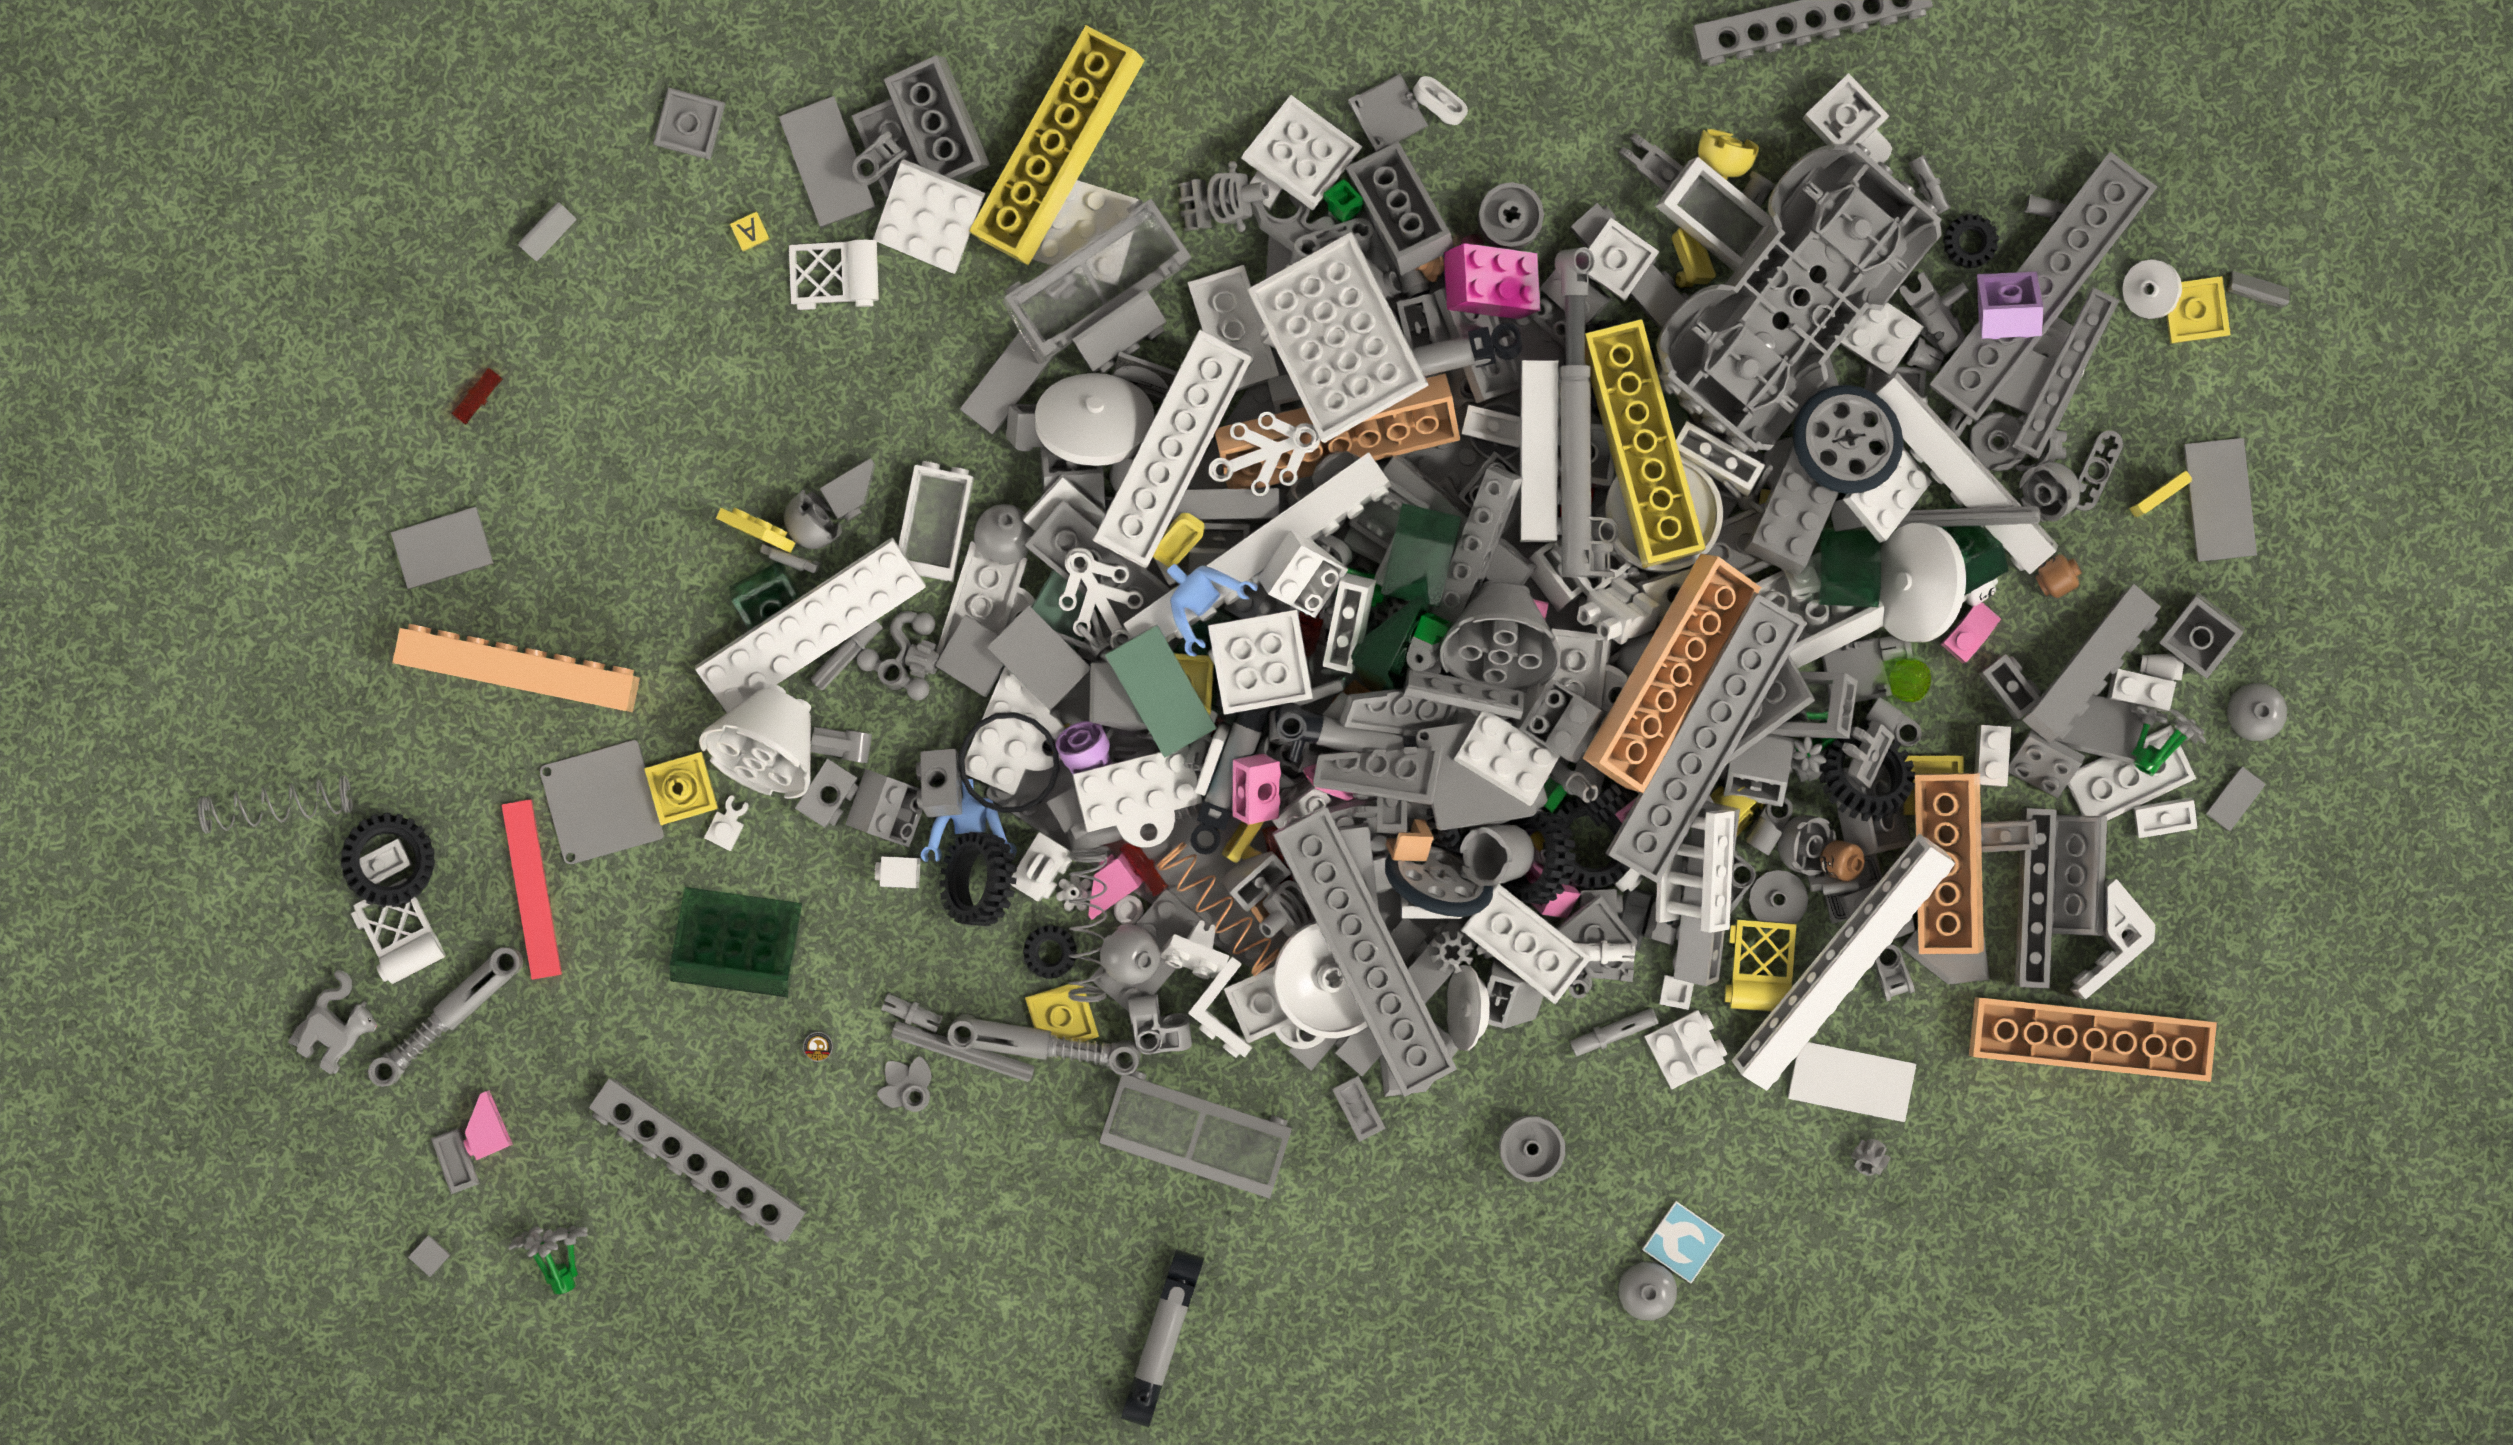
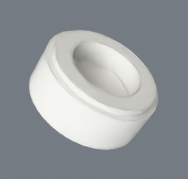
M1127 895L1115 903L1114 915L1122 924H1135L1143 916V904L1135 896Z

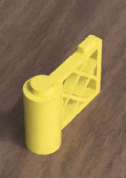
M1737 920L1736 925H1730L1729 943H1735L1731 985L1726 984L1724 1001L1730 1002L1731 1009L1772 1012L1792 988L1797 924ZM1743 926L1755 927L1763 936L1750 948L1742 940ZM1761 928L1772 929L1765 934ZM1777 929L1789 930V941L1780 950L1768 938ZM1766 940L1776 953L1765 963H1762L1752 950ZM1741 944L1746 948V951L1742 955ZM1788 948V954L1786 959L1782 952H1784ZM1750 953L1760 967L1752 974L1739 973L1740 961ZM1780 956L1787 964L1786 977L1773 976L1766 966ZM1763 969H1764V971L1768 974V975H1757V974H1758L1761 970H1763Z

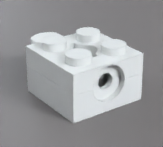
M1849 73L1803 117L1806 124L1827 145L1856 144L1858 142L1871 152L1869 157L1877 164L1878 162H1886L1891 155V144L1877 130L1889 118V115Z
M1039 832L1018 865L1017 871L1012 875V877L1017 878L1016 884L1011 885L1038 902L1042 898L1049 899L1057 886L1053 882L1058 872L1064 874L1072 862L1069 858L1071 850Z

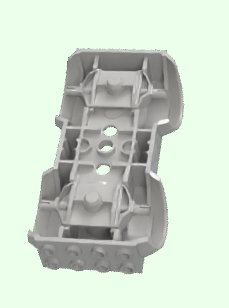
M1858 142L1856 144L1847 143L1822 146L1807 153L1794 163L1779 180L1769 198L1768 211L1772 222L1769 230L1725 285H1711L1691 295L1670 316L1658 337L1657 351L1661 365L1656 371L1662 391L1668 395L1674 393L1681 399L1679 405L1691 414L1696 412L1703 418L1701 423L1713 433L1716 431L1720 432L1725 437L1723 442L1742 452H1757L1759 449L1771 450L1782 433L1797 416L1801 407L1828 378L1827 369L1824 364L1867 309L1881 311L1899 286L1941 236L1940 221L1942 219L1935 214L1937 209L1926 200L1921 202L1913 195L1915 190L1904 181L1899 183L1891 176L1893 171L1882 162L1877 164L1869 157L1871 152ZM1816 265L1823 267L1826 273L1825 279L1820 283H1814L1809 276L1811 268ZM1798 289L1804 290L1807 294V301L1802 306L1796 305L1793 300L1794 292ZM1777 312H1784L1789 319L1787 327L1782 330L1775 328L1772 322L1773 316Z

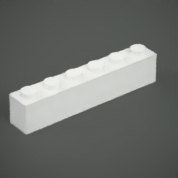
M1522 360L1520 477L1523 480L1520 485V542H1556L1557 535H1562L1561 517H1557V505H1561V487H1557L1558 476H1561V458H1558V446H1561V428H1558V416H1561V398H1558V386H1561L1562 382L1558 361Z

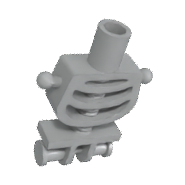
M1235 161L1228 163L1229 173H1217L1211 177L1208 189L1206 188V181L1202 179L1179 183L1178 188H1180L1181 198L1178 199L1179 204H1185L1186 209L1180 212L1181 217H1184L1185 221L1184 231L1212 228L1211 212L1217 222L1224 224L1236 223L1237 230L1243 232L1246 229L1243 220L1253 215L1251 202L1268 199V185L1265 182L1248 185L1247 174L1236 173L1237 163ZM1193 202L1195 203L1194 209H1192L1191 203Z
M1285 881L1274 889L1269 883L1263 884V891L1269 893L1263 901V905L1270 913L1259 924V929L1264 936L1271 938L1282 929L1286 936L1290 937L1303 926L1315 921L1296 881Z

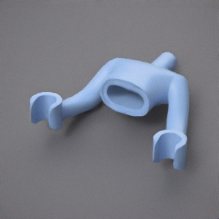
M1174 563L1167 570V573L1180 585L1172 595L1170 603L1175 624L1186 641L1185 652L1190 656H1197L1191 648L1194 642L1200 647L1205 648L1204 641L1196 638L1186 618L1185 608H1189L1197 616H1202L1217 601L1221 594L1215 589L1211 581L1237 591L1238 596L1242 599H1249L1244 594V587L1249 585L1251 589L1257 591L1256 584L1250 581L1240 582L1214 568L1204 565L1199 566L1187 576Z
M968 779L974 790L973 779ZM962 781V814L936 817L932 826L928 847H925L921 852V858L924 862H928V852L930 850L935 852V860L940 861L942 852L939 849V844L944 828L950 818H952L955 834L969 832L984 833L986 832L987 819L993 835H998V837L1006 840L1004 844H1009L1011 847L1010 853H1013L1015 856L1017 849L1013 843L1007 842L998 812L981 805L968 793ZM983 798L987 802L993 803L991 799Z

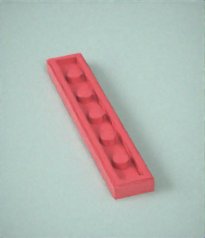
M532 800L502 804L531 979L562 975Z

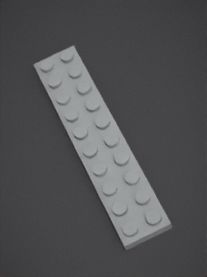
M2111 151L2016 272H2037L2043 302L2042 336L2157 189L2156 185ZM1978 322L1929 387L1977 422L2042 336L1982 339Z
M1754 592L1710 669L1670 748L1644 793H1639L1605 854L1654 882H1660L1807 622Z
M1323 806L1273 832L1272 835L1402 1095L1406 1097L1457 1070L1328 808Z

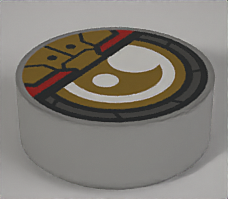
M824 1032L811 1033L804 1041V1053L812 1061H824L833 1052V1041Z

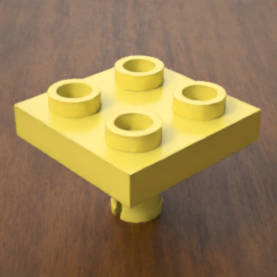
M702 752L644 768L660 825L719 809Z

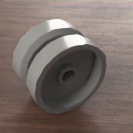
M1514 182L1499 184L1490 190L1481 202L1477 218L1479 230L1486 242L1495 248L1521 250L1531 244L1542 228L1544 211L1542 202L1537 194L1526 185ZM1508 213H1512L1516 217L1511 223L1505 221L1507 217L1505 215Z
M1524 1115L1512 1120L1503 1130L1499 1140V1155L1505 1168L1514 1177L1526 1182H1540L1552 1177L1561 1167L1565 1157V1141L1560 1130L1548 1119L1537 1115ZM1531 1143L1537 1145V1153L1533 1155L1527 1152V1146Z

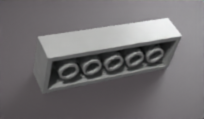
M1836 404L1833 406V413L1836 417L1846 418L1848 416V410L1844 405ZM1871 413L1861 415V421L1866 427H1868L1873 415ZM1816 423L1812 426L1815 436L1821 438L1827 436L1825 425ZM1845 433L1844 437L1839 441H1847L1849 446H1851V443L1857 438L1849 437ZM1793 442L1763 507L1765 511L1763 514H1760L1744 551L1798 576L1805 569L1839 492L1820 485L1807 474L1797 458ZM1823 451L1820 453V460L1823 464L1827 466L1835 464V456L1831 452ZM1849 461L1848 468H1850L1852 461Z

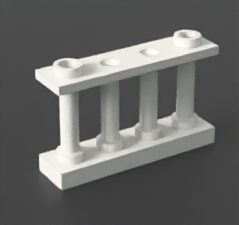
M1735 811L1706 812L1705 818L1698 816L1695 818L1691 828L1705 830L1704 847L1683 844L1682 841L1660 882L1657 883L1655 922L1662 923L1680 920V915L1700 918L1701 931L1711 933L1729 930ZM1682 856L1703 859V877L1682 873ZM1681 885L1702 889V907L1680 902Z

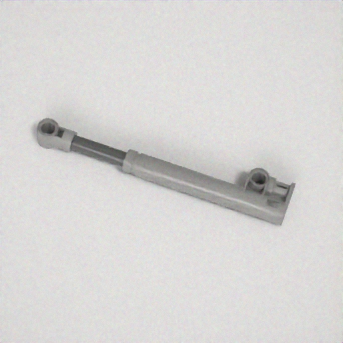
M1586 247L1562 250L1555 258V267L1561 275L1562 297H1565L1566 366L1560 367L1562 378V576L1609 578L1615 577V572L1610 571V553L1613 552V544L1619 537V526L1611 518L1591 517V388L1589 382L1590 366L1585 365V297H1588V273L1592 271L1595 260L1592 251Z

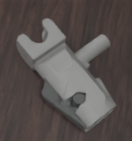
M1921 272L1918 274V279L1921 283L1919 292H1911L1905 285L1900 286L1898 289L1919 317L1917 322L1924 326L1920 333L1939 351L1947 354L1961 345L1966 338L1959 318L1954 317L1949 309L1952 308V303L1970 291L1962 282L1940 297L1927 275Z

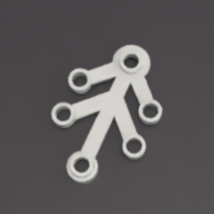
M1263 412L1258 418V424L1262 429H1274L1290 437L1276 442L1248 429L1244 423H1234L1230 428L1232 438L1235 440H1245L1261 449L1230 461L1225 458H1217L1211 462L1209 474L1215 481L1225 482L1233 476V472L1266 460L1258 478L1251 484V491L1254 495L1265 496L1270 490L1269 482L1282 453L1293 450L1287 468L1283 469L1279 474V480L1285 486L1294 485L1297 482V471L1305 453L1313 452L1320 444L1321 439L1314 425L1302 423L1294 427L1277 419L1271 412ZM1265 415H1270L1273 419V423L1268 427L1262 423V418ZM1237 426H1242L1245 429L1242 437H1237L1234 434V429ZM1305 432L1311 435V441L1308 444H1303L1300 440L1301 435ZM1220 464H1224L1227 467V473L1224 476H1220L1217 473V467ZM1286 471H1291L1294 475L1290 483L1283 480V474ZM1258 482H1263L1266 485L1263 493H1258L1255 490V485Z
M1083 547L1070 550L1065 557V567L1070 575L1065 592L1059 597V606L1065 611L1074 609L1077 603L1075 594L1081 578L1087 587L1079 618L1073 624L1074 633L1078 636H1083L1076 627L1079 622L1086 623L1088 626L1087 631L1090 632V620L1096 604L1112 633L1110 644L1113 649L1123 644L1118 642V635L1125 634L1128 640L1132 639L1128 630L1122 627L1107 599L1124 603L1131 609H1138L1143 604V594L1135 589L1128 592L1098 583L1093 574L1112 577L1114 582L1124 583L1129 578L1128 567L1124 564L1113 566L1096 561L1093 554ZM1077 557H1082L1086 563L1083 566H1077L1074 560ZM1122 569L1125 571L1126 576L1117 578L1115 571ZM1137 595L1140 601L1137 604H1132L1129 601V597ZM1069 596L1074 602L1072 605L1067 606L1063 604L1062 599Z

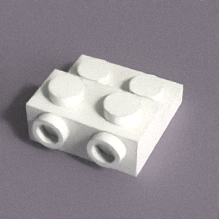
M1309 779L1291 788H1279L1281 799L1279 818L1272 820V822L1280 829L1323 806L1327 807L1332 802V799L1327 793L1315 789Z
M1695 1010L1644 1036L1671 1090L1725 1064L1723 1057L1727 1055V1052L1720 1039L1713 1040L1709 1031L1714 1029L1707 1013L1701 1015L1699 1010Z

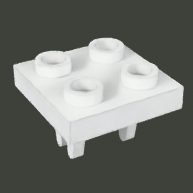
M1202 920L1191 930L1187 938L1174 934L1161 949V958L1165 959L1167 965L1174 968L1186 967L1193 970L1192 973L1195 976L1203 979L1215 978L1226 967L1229 955L1213 949L1216 927L1211 925L1208 931H1205L1203 929L1205 922Z

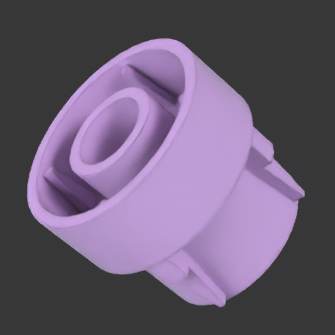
M1089 721L1075 723L1066 728L1056 740V749L1064 765L1070 769L1072 774L1113 764L1108 754L1110 742L1101 724Z

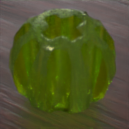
M1905 658L1898 661L1892 668L1889 676L1891 693L1896 698L1905 702H1916L1923 699L1931 686V671L1929 667L1915 658Z

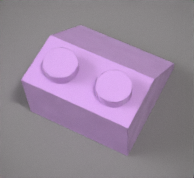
M2037 272L1977 274L1978 312L1982 339L2042 336L2043 302Z

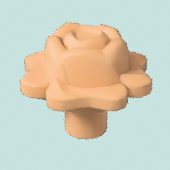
M1440 256L1415 270H1420L1429 282H1436L1438 276H1441L1445 270L1444 258Z

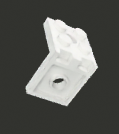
M1232 956L1227 962L1226 967L1217 975L1188 1014L1202 1024L1199 1029L1211 1039L1218 1036L1225 1042L1223 1048L1237 1058L1239 1054L1246 1057L1252 1046L1206 1010L1242 964Z

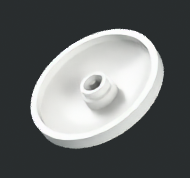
M1100 373L1074 375L1056 382L1041 395L1035 410V428L1044 446L1060 458L1082 465H1109L1136 455L1154 420L1152 403L1139 387L1120 377Z
M1680 456L1706 547L1701 554H1707L1715 544L1722 527L1723 505L1721 496L1714 481L1703 468ZM1616 476L1607 491L1603 515L1604 518L1614 519L1619 526V537L1613 544L1615 549L1627 561L1643 569ZM1700 554L1644 568V570L1658 573L1680 571L1695 564Z
M1910 523L1898 528L1890 535L1878 552L1871 579V589L1884 605V628L1894 637L1907 642H1928L1942 635L1956 619L1962 606L1966 587L1964 560L1957 543L1941 527L1926 523Z
M1316 921L1297 930L1283 945L1274 967V991L1283 1012L1300 1029L1324 1038L1346 1037L1368 1027Z

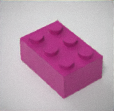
M1466 243L1444 252L1447 310L1513 319H1522L1541 311L1537 253Z

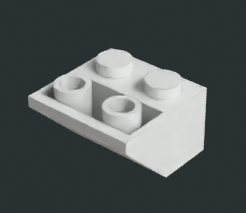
M1290 530L1259 575L1258 580L1269 595L1315 618L1348 569L1315 542Z

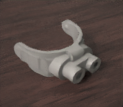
M2019 416L2018 421L2024 422L2027 416ZM2054 428L2040 460L2029 466L2021 464L2016 466V469L2018 471H2026L2038 464L2054 462L2055 459H2065L2066 448L2062 447V442L2067 440L2066 430H2056Z

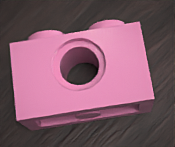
M1265 754L1233 759V817L1248 825L1279 818V806L1281 804L1279 795L1281 769L1279 761Z

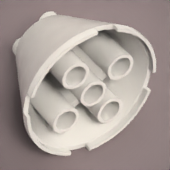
M771 684L768 689L759 690L704 729L700 736L699 744L702 751L707 749L712 755L710 762L725 775L752 790L771 796L773 791L785 793L784 798L790 799L803 796L810 786L811 715L809 712L811 705L802 699H795L786 694V691L778 685Z

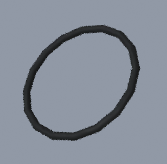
M1016 712L995 713L977 722L964 737L958 755L960 777L968 793L984 807L1001 813L1023 812L1040 804L1053 790L1060 771L1059 753L1050 732L1034 718ZM1016 718L1031 723L1045 735L1053 751L1054 770L1049 785L1037 799L1022 806L1002 807L987 802L973 790L965 773L964 756L970 739L982 726L996 719Z

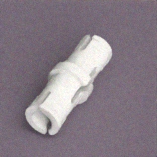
M1601 940L1600 943H1575L1592 957L1590 961H1600V964H1607L1608 961L1634 962V943H1607V940Z

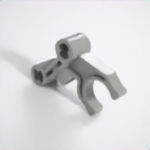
M1291 194L1289 199L1296 206L1297 213L1286 219L1275 218L1268 214L1264 208L1263 200L1252 202V213L1256 217L1259 228L1292 251L1291 265L1350 232L1355 236L1363 254H1366L1369 250L1374 229L1373 225L1366 219L1355 218L1336 225L1331 217H1322L1312 224H1308L1310 208Z

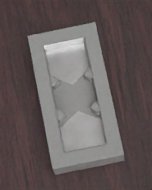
M1359 1076L1332 1088L1359 1142L1386 1129Z

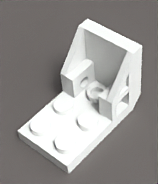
M2107 879L2104 889L2103 938L2114 951L2104 952L2095 960L2097 966L2093 970L2087 971L2085 969L2072 980L2075 985L2070 990L2080 999H2087L2154 942V922L2117 879ZM2125 930L2127 936L2122 938V932Z

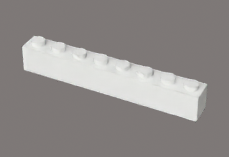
M1898 372L1875 392V394L1887 402L1896 414L1902 428L1903 440L1911 447L1910 453L1918 462L1922 463L1924 461L1932 469L1930 474L1939 484L1945 483L1952 491L1950 495L1958 505H1965L1967 508L2022 507ZM2039 524L1985 526L1992 534L1990 538L1994 544L2001 550L2005 548L2012 555L2010 558L2012 563L2020 571L2025 569L2029 574L2052 556L2058 548V544Z

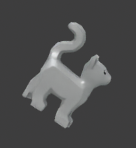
M341 970L334 972L335 978L340 982V987L325 989L317 996L315 1005L307 1015V1019L297 1026L288 1041L291 1045L297 1046V1052L306 1058H310L313 1054V1045L317 1040L326 1045L328 1048L321 1060L320 1068L329 1074H336L339 1071V1059L354 1047L360 1035L373 1032L377 1027L372 1013L365 1008L367 1004L365 1001L353 1008L347 1023L339 1019L327 1008L329 1001L343 999L349 995L352 989V979Z

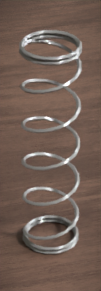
M344 775L339 778V792L342 805L337 812L331 807L322 783L318 779L316 786L317 796L320 786L329 809L335 814H340L342 810L346 813H351L352 799L351 797L350 800L348 797L346 798L347 788L350 792V783L347 776ZM290 783L289 799H291L293 792L294 798L300 811L308 819L312 818L317 810V801L312 815H306V813L300 805L294 786L292 783ZM263 787L261 792L262 804L264 802L265 795L266 801L273 816L279 822H285L290 813V807H288L285 818L283 820H280L271 806L266 789ZM235 791L234 807H236L238 801L239 807L246 821L253 827H256L261 821L263 814L262 809L257 823L252 824L243 809L238 792ZM208 795L207 798L200 796L198 799V815L203 832L207 834L212 830V820H205L204 810L207 811L208 809L209 811L210 807L219 826L225 831H229L233 826L235 816L233 815L228 828L223 827L216 815L210 796Z
M1097 849L1071 851L1069 858L1073 861L1087 863L1104 861L1101 866L1069 873L1070 876L1095 880L1104 886V890L1097 895L1069 900L1070 903L1087 905L1101 910L1104 917L1095 923L1070 927L1069 930L1090 933L1104 941L1105 938L1100 934L1083 928L1100 924L1106 919V912L1096 905L1082 901L1101 896L1106 892L1107 886L1101 880L1083 874L1096 871L1106 865L1108 854ZM1077 855H1099V856L1084 857V856H1077ZM1101 947L1086 953L1071 954L1069 957L1085 959L1101 965V962L1095 959L1084 957L1085 955L1100 951ZM1103 968V973L1094 978L1069 982V985H1079L1088 988L1073 989L1068 993V997L1078 1002L1104 1000L1106 998L1104 990L1084 983L1100 978L1106 973V969ZM1088 993L1098 994V996H1077L1076 994Z

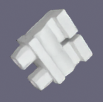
M1618 577L1612 580L1611 587L1588 593L1586 604L1579 607L1577 621L1584 626L1589 624L1596 626L1598 636L1603 640L1614 639L1619 644L1627 642L1628 638H1635L1655 630L1661 605L1643 592L1638 593L1639 589L1622 577Z

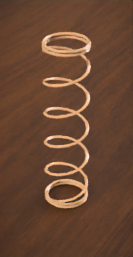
M1185 842L1180 843L1156 867L1160 871L1166 870L1194 857L1191 865L1178 883L1177 891H1185L1207 879L1213 878L1196 905L1195 911L1203 912L1225 900L1232 899L1217 922L1215 933H1221L1250 919L1248 926L1233 948V954L1242 953L1268 940L1266 948L1252 968L1251 974L1256 976L1278 957L1280 948H1277L1260 964L1259 962L1271 944V938H1264L1235 952L1237 946L1249 930L1253 918L1246 917L1217 931L1219 924L1231 908L1234 898L1233 896H1228L1198 910L1201 902L1213 886L1216 877L1215 875H1210L1185 888L1179 889L1197 859V855L1193 854L1164 867L1187 846Z

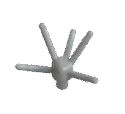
M1771 464L1767 466L1748 497L1740 493L1726 479L1723 480V485L1730 492L1718 489L1720 496L1738 501L1740 509L1744 511L1754 508L1763 514L1765 510L1759 505L1758 495L1769 477L1773 466Z
M1095 608L1091 619L1097 636L1094 637L1081 624L1077 626V629L1089 641V644L1056 632L1065 642L1088 650L1090 654L1084 657L1088 661L1096 658L1097 660L1103 659L1105 663H1110L1105 653L1112 650L1110 644L1112 633L1106 639L1103 637Z

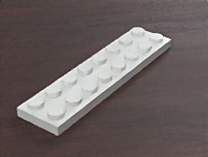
M1201 330L1197 332L1093 541L1144 568L1148 567L1252 357Z
M890 538L695 665V670L728 713L759 690L768 689L771 684L777 685L926 588V585L894 539Z

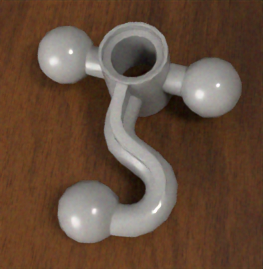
M903 611L892 619L890 625V633L900 648L896 659L881 661L878 653L870 648L861 650L856 659L857 665L861 670H875L878 672L880 681L886 687L892 690H899L904 687L908 696L917 701L928 696L930 691L929 684L920 677L913 679L908 677L905 659L911 644L903 633L902 626L909 622L917 634L928 635L934 630L935 620L931 614L926 612L917 614L912 611ZM892 668H898L900 670L899 677L894 681H888L886 679L887 672Z

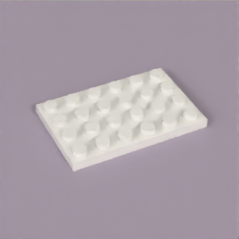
M1352 232L1247 289L1323 443L1429 386Z

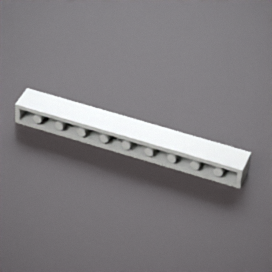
M1368 452L1207 566L1240 582L1250 581L1257 586L1260 584L1258 580L1259 575L1290 530L1311 541L1322 534L1326 537L1340 527L1338 523L1346 517L1353 519L1364 511L1363 505L1371 500L1377 502L1389 493L1387 489L1392 485ZM1211 581L1212 585L1221 595L1202 616H1197L1192 610L1185 608L1186 618L1191 630H1193L1191 626L1200 619L1202 622H1205L1217 613L1215 609L1223 603L1229 605L1239 599L1237 591ZM1178 586L1123 624L1132 638L1158 624L1167 642L1175 637L1177 639L1183 638L1175 624L1170 599Z
M1920 833L1731 1060L1742 1076L1766 1091L1779 1079L1789 1063L1798 1056L1800 1050L1817 1033L1819 1027L1828 1016L1836 1010L1838 1004L1848 992L1853 990L1863 974L1872 967L1877 957L1892 943L1902 927L1911 920L1916 910L1930 897L1932 891L1941 880L1949 874L1955 862L1942 848Z

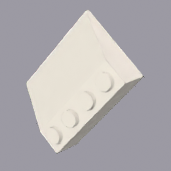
M1838 544L1811 556L1820 582V592H1810L1806 595H1796L1791 598L1783 570L1756 583L1762 587L1758 593L1759 595L1807 622L1789 654L1797 668L1883 627L1884 605Z

